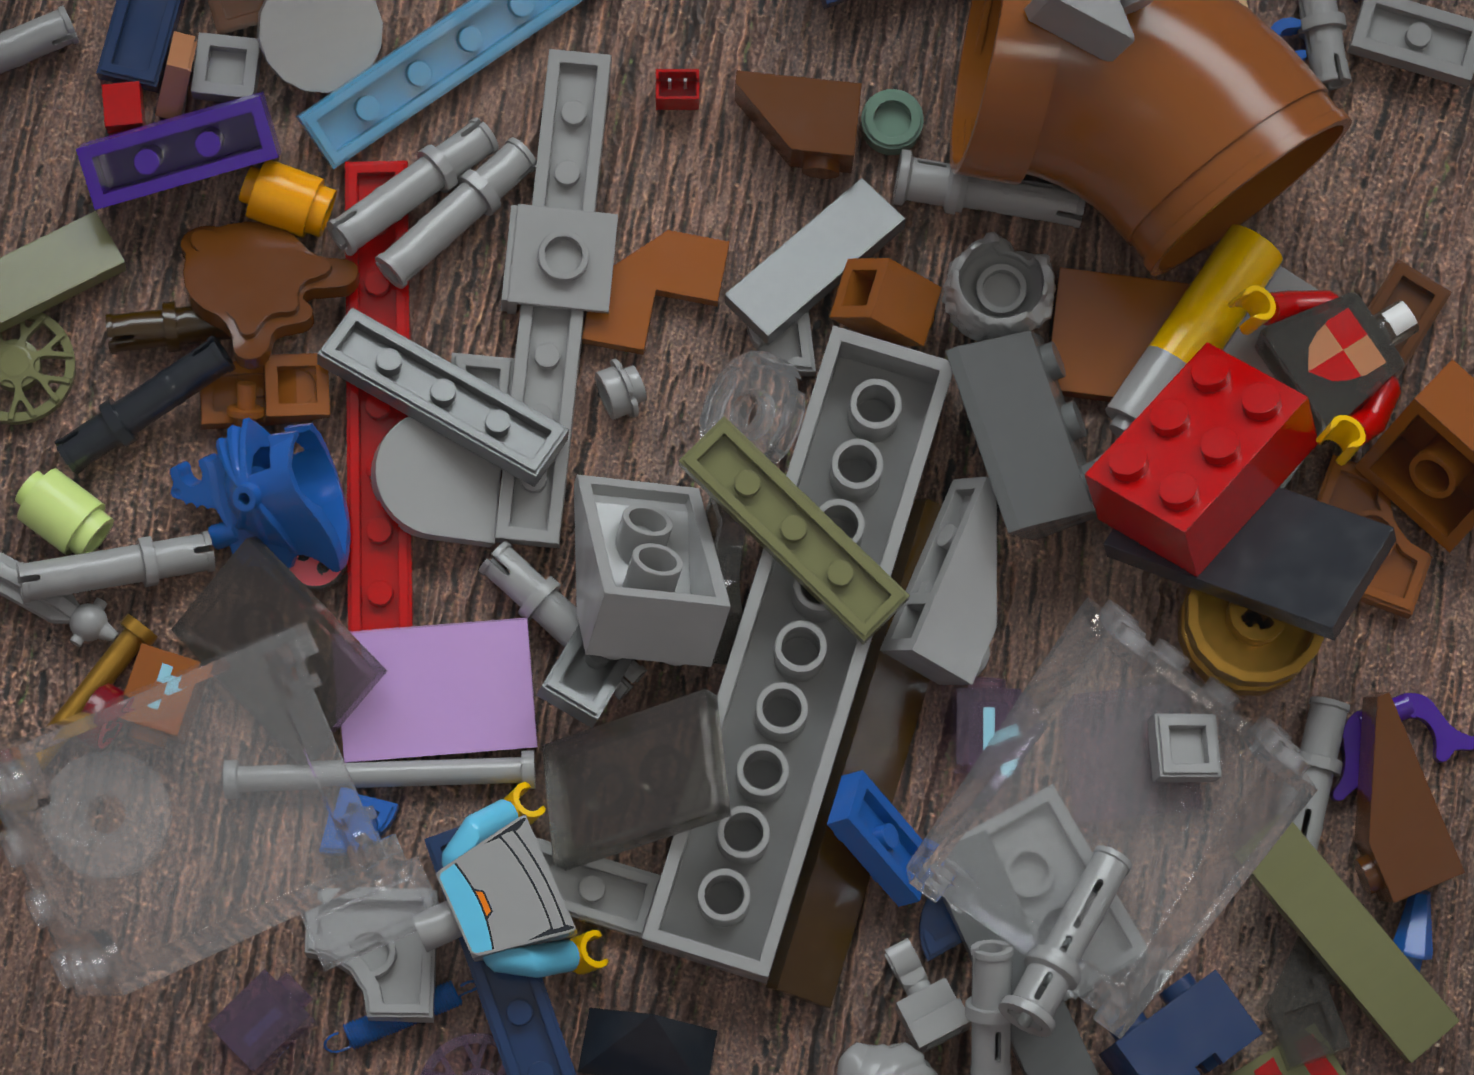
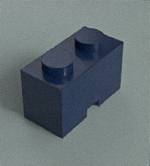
M1216 969L1198 982L1189 972L1158 994L1166 1006L1147 1018L1139 1008L1110 1029L1108 1032L1116 1042L1098 1055L1113 1075H1201L1196 1069L1197 1065L1205 1075L1216 1066L1227 1061L1263 1033Z

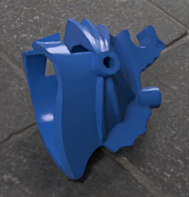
M248 417L243 419L241 427L231 425L227 429L226 438L217 439V454L211 453L198 461L202 472V480L197 479L193 475L190 463L187 461L170 469L173 481L171 488L173 498L181 499L186 505L193 503L196 508L202 505L207 509L214 508L221 517L222 522L213 524L208 529L212 545L215 549L221 550L230 546L232 554L244 559L249 567L261 566L269 571H273L278 567H293L298 555L312 557L323 563L333 572H339L345 568L349 557L351 541L348 506L329 450L321 433L313 423L289 425L284 428L285 432L270 434ZM297 442L304 450L293 454L294 444Z

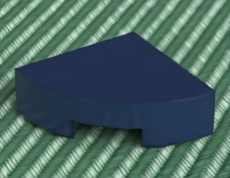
M937 886L926 899L919 918V943L926 963L963 943Z

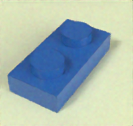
M863 770L841 776L827 825L898 907L919 902L929 871L924 858L932 854V850Z

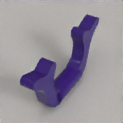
M1404 693L1392 698L1401 721L1417 719L1426 725L1433 740V759L1435 762L1442 763L1447 761L1454 751H1474V736L1464 734L1451 726L1429 698L1418 693ZM1362 709L1354 712L1345 722L1341 741L1343 762L1341 776L1330 792V798L1334 802L1343 800L1354 789L1358 788Z

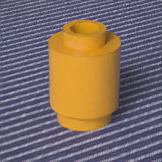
M268 160L264 162L261 169L254 166L249 168L240 191L239 201L248 204L247 218L284 229L301 238H304L307 233L321 237L330 219L337 197V190L324 186L325 179L274 160Z

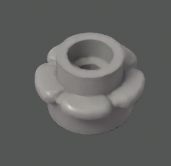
M612 359L610 360L611 367L595 372V382L600 398L612 420L627 414L635 418L639 415L638 403L647 400L644 384L634 365L623 369L619 360Z

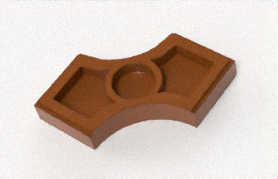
M1332 455L1315 500L1394 527L1396 536L1395 544L1366 589L1360 602L1409 619L1413 614L1432 556L1412 544L1404 536L1393 516L1390 499L1355 468L1357 463L1349 460L1345 465L1341 466L1335 461L1338 456Z

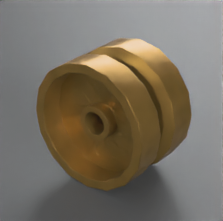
M1190 587L1178 611V641L1188 665L1208 685L1231 695L1261 696L1285 687L1317 655L1324 640L1323 636ZM1245 613L1254 614L1259 619L1261 628L1258 623L1254 624L1251 628L1248 627L1241 617Z

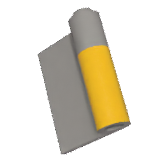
M1231 225L1105 408L1106 414L1112 420L1109 429L1119 437L1208 342L1306 395L1309 398L1318 437L1326 428L1359 377L1351 380L1331 381L1308 372L1309 346L1316 335L1312 320L1262 325L1253 333L1244 335L1240 331L1239 326L1248 320L1250 315L1241 307L1230 308L1228 305L1232 299L1251 285L1261 286L1269 293L1287 290L1318 289L1281 266L1283 262L1281 253L1266 238L1247 227ZM1341 305L1343 311L1347 309L1345 306ZM1351 311L1376 348L1379 349L1388 333ZM1302 462L1279 486L1280 488H1286Z

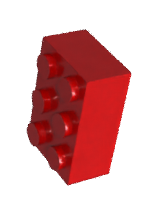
M1206 342L1084 474L1098 520L1198 577L1317 446V434L1309 398Z

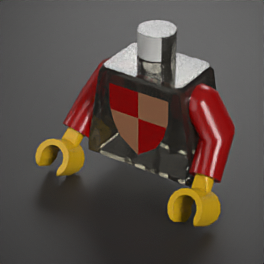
M1251 285L1228 303L1230 308L1241 307L1250 315V318L1239 326L1242 334L1249 335L1260 326L1269 325L1260 331L1255 350L1276 380L1309 398L1317 434L1316 442L1323 446L1330 441H1334L1341 447L1343 452L1335 460L1337 464L1345 465L1361 446L1385 430L1401 395L1398 379L1405 366L1404 360L1395 346L1419 332V325L1415 316L1402 300L1399 299L1375 315H1372L1360 296L1355 292L1347 293L1340 297L1331 290H1287L1269 293L1261 286Z

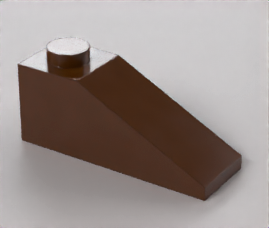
M1376 692L1363 697L1354 839L1360 857L1354 859V866L1362 886L1369 895L1376 893L1379 901L1396 903L1461 875L1465 871L1390 692Z

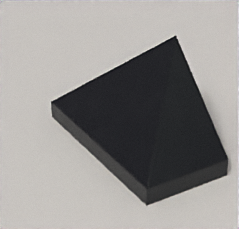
M590 1007L578 1073L588 1075H710L718 1031L655 1014Z

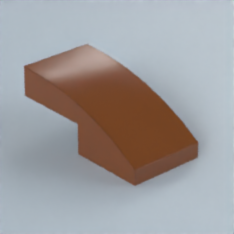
M318 353L271 354L269 360L262 367L256 369H246L240 366L237 361H233L235 370L226 373L199 391L201 430L228 429L231 425H234V417L227 415V406L237 403V382L240 381L256 383V404L265 408V416L256 419V423L260 426L330 418L328 370L317 365Z

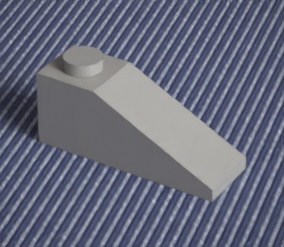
M988 477L953 479L905 590L910 595L909 600L895 613L880 648V651L939 685H973L975 678L984 670L990 657L989 645L997 628V499Z

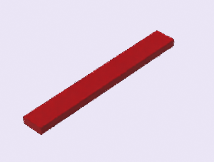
M408 161L345 162V211L409 166ZM408 213L401 220L359 248L352 256H348L345 252V259L357 265L360 281L355 292L346 296V315L351 308H354L411 340L410 280L402 289L394 286L381 273L375 260L376 256L385 252L410 229ZM346 381L347 506L351 534L350 552L347 561L348 632L412 627L413 535L404 532L398 527L399 524L387 514L380 501H377L371 484L372 460L378 445L397 423L409 416Z

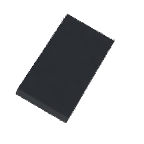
M1279 487L1198 577L1114 528L1103 545L1109 558L1335 641L1395 544L1396 536L1394 527Z

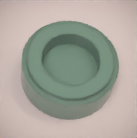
M897 89L883 90L874 94L866 102L861 116V133L866 143L873 150L885 155H899L902 149L910 150L918 142L922 133L924 116L920 104L909 93Z

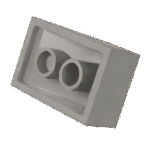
M577 474L574 482L576 606L586 655L602 656L613 660L626 658L656 661L674 666L687 664L711 667L731 605L699 488Z

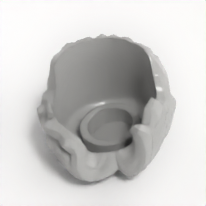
M994 231L986 233L984 238L973 242L960 256L956 257L949 264L947 279L943 285L944 294L941 302L945 304L946 313L950 315V322L962 334L978 342L1025 331H1033L1041 327L1046 320L1052 317L1054 293L1056 290L1054 283L1055 275L1050 263V256L1047 254H1030L1023 251H1015L1008 240L1002 238Z

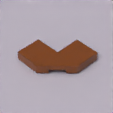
M667 230L615 264L612 274L609 314L587 312L582 344L644 355L656 295L718 307L730 241Z

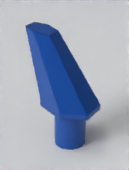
M1423 890L1408 897L1393 942L1419 973L1422 961L1432 960L1433 956L1431 895L1428 890Z

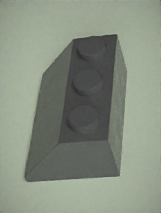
M1025 331L946 350V355L1008 533L1035 541L1097 518L1084 475L1095 461L1086 462L1079 439L1087 436L1081 413L1074 401L1066 403L1058 380L1066 377V372L1055 343L1051 341L1045 344L1043 337L1032 331Z

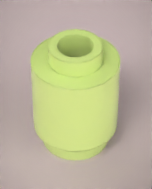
M57 468L51 469L45 475L39 471L33 473L21 486L15 498V502L21 505L17 513V519L65 555L72 553L77 555L96 551L109 534L114 523V519L104 512V503Z

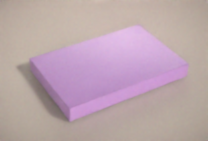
M528 617L334 633L344 763L538 747Z

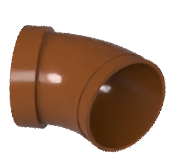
M972 0L964 34L954 95L950 133V166L954 174L1019 185L1025 175H1030L1059 185L1076 194L1103 215L1128 245L1134 246L1144 259L1143 264L1151 275L1157 276L1182 265L1220 241L1231 225H1242L1265 208L1315 166L1341 140L1350 128L1352 120L1343 109H1339L1328 96V89L1291 46L1249 8L1237 0H1154L1142 9L1126 14L1134 33V42L1114 61L1109 62L1030 22L1024 8L1032 0Z

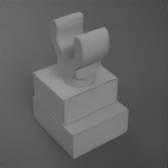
M908 938L885 949L886 954L884 956L902 989L908 996L896 1002L895 1010L906 1029V1035L914 1049L925 1053L970 1029L971 1021L965 1016V1007L960 997L956 998L946 977L930 984L919 957Z

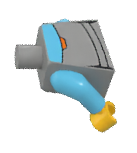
M522 782L504 799H500L467 816L442 852L443 868L436 873V876L447 900L411 916L426 952H429L463 936L475 962L484 960L491 970L498 973L540 978L571 971L577 974H587L608 965V959L601 961L592 960L586 951L587 942L602 937L599 930H591L571 938L577 935V929L530 826L546 811V808L543 805L536 811H529L521 805L519 798L531 788L529 783Z

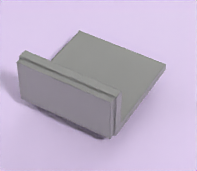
M526 204L511 205L501 311H506L507 314H516L517 304L609 314L618 214Z

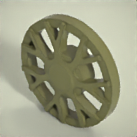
M42 312L27 319L34 322L30 327H26V320L20 323L19 339L4 341L0 332V387L6 391L14 392L10 411H0V423L21 425L43 419L54 412L65 401L72 389L76 375V358L73 346L63 328L55 320ZM41 326H44L55 337L46 346L37 351L28 341ZM60 343L64 352L53 351V349ZM65 359L64 376L41 374V360ZM38 382L48 393L50 399L33 409L23 392L31 389ZM56 383L60 384V386L54 393L49 384ZM23 403L28 411L17 412L18 405Z

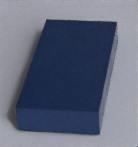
M116 0L96 71L98 78L113 83L139 81L143 90L160 93L173 33L177 31L185 0Z

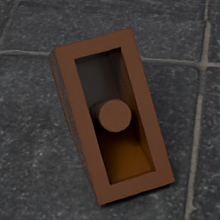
M736 71L735 102L790 167L802 168L804 175L819 179L837 178L840 172L852 173L862 83Z

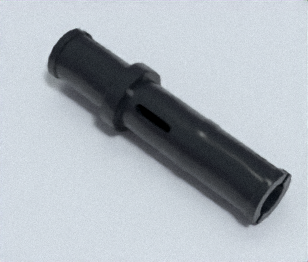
M214 335L207 338V341L167 368L159 371L155 376L116 402L109 398L100 404V412L64 437H59L54 441L59 454L68 467L78 475L84 468L121 443L126 447L130 446L139 439L137 434L139 431L175 407L183 404L187 399L226 373L235 370L236 368L231 357Z

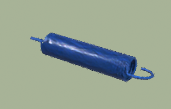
M451 980L437 985L434 994V1017L435 1015L438 1016V1014L441 1015L444 1011L453 1010L456 1006H462L461 996L475 991L476 986L458 996ZM468 980L466 982H463L462 984H460V986L462 987L466 984L473 983L474 980ZM364 1015V1017L361 1016V1018L355 1019V1021L352 1020V1022L349 1021V1023L343 1024L344 1031L349 1040L348 1047L336 1051L327 1048V1041L331 1037L338 1035L339 1032L328 1036L323 1046L330 1053H339L351 1047L356 1050V1048L359 1049V1047L366 1044H371L378 1039L387 1037V1035L389 1036L399 1032V1030L402 1031V1029L411 1027V1025L414 1026L418 1022L368 1021L367 1015Z

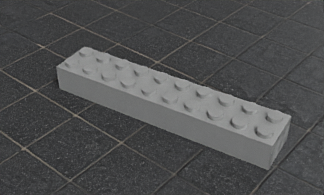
M833 325L786 476L891 577L953 372L949 360ZM764 548L643 932L642 945L767 984L872 637L863 645Z

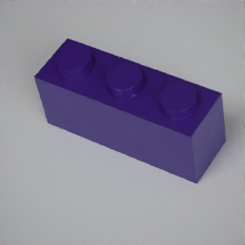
M264 92L85 142L76 148L95 210L275 159L282 152Z

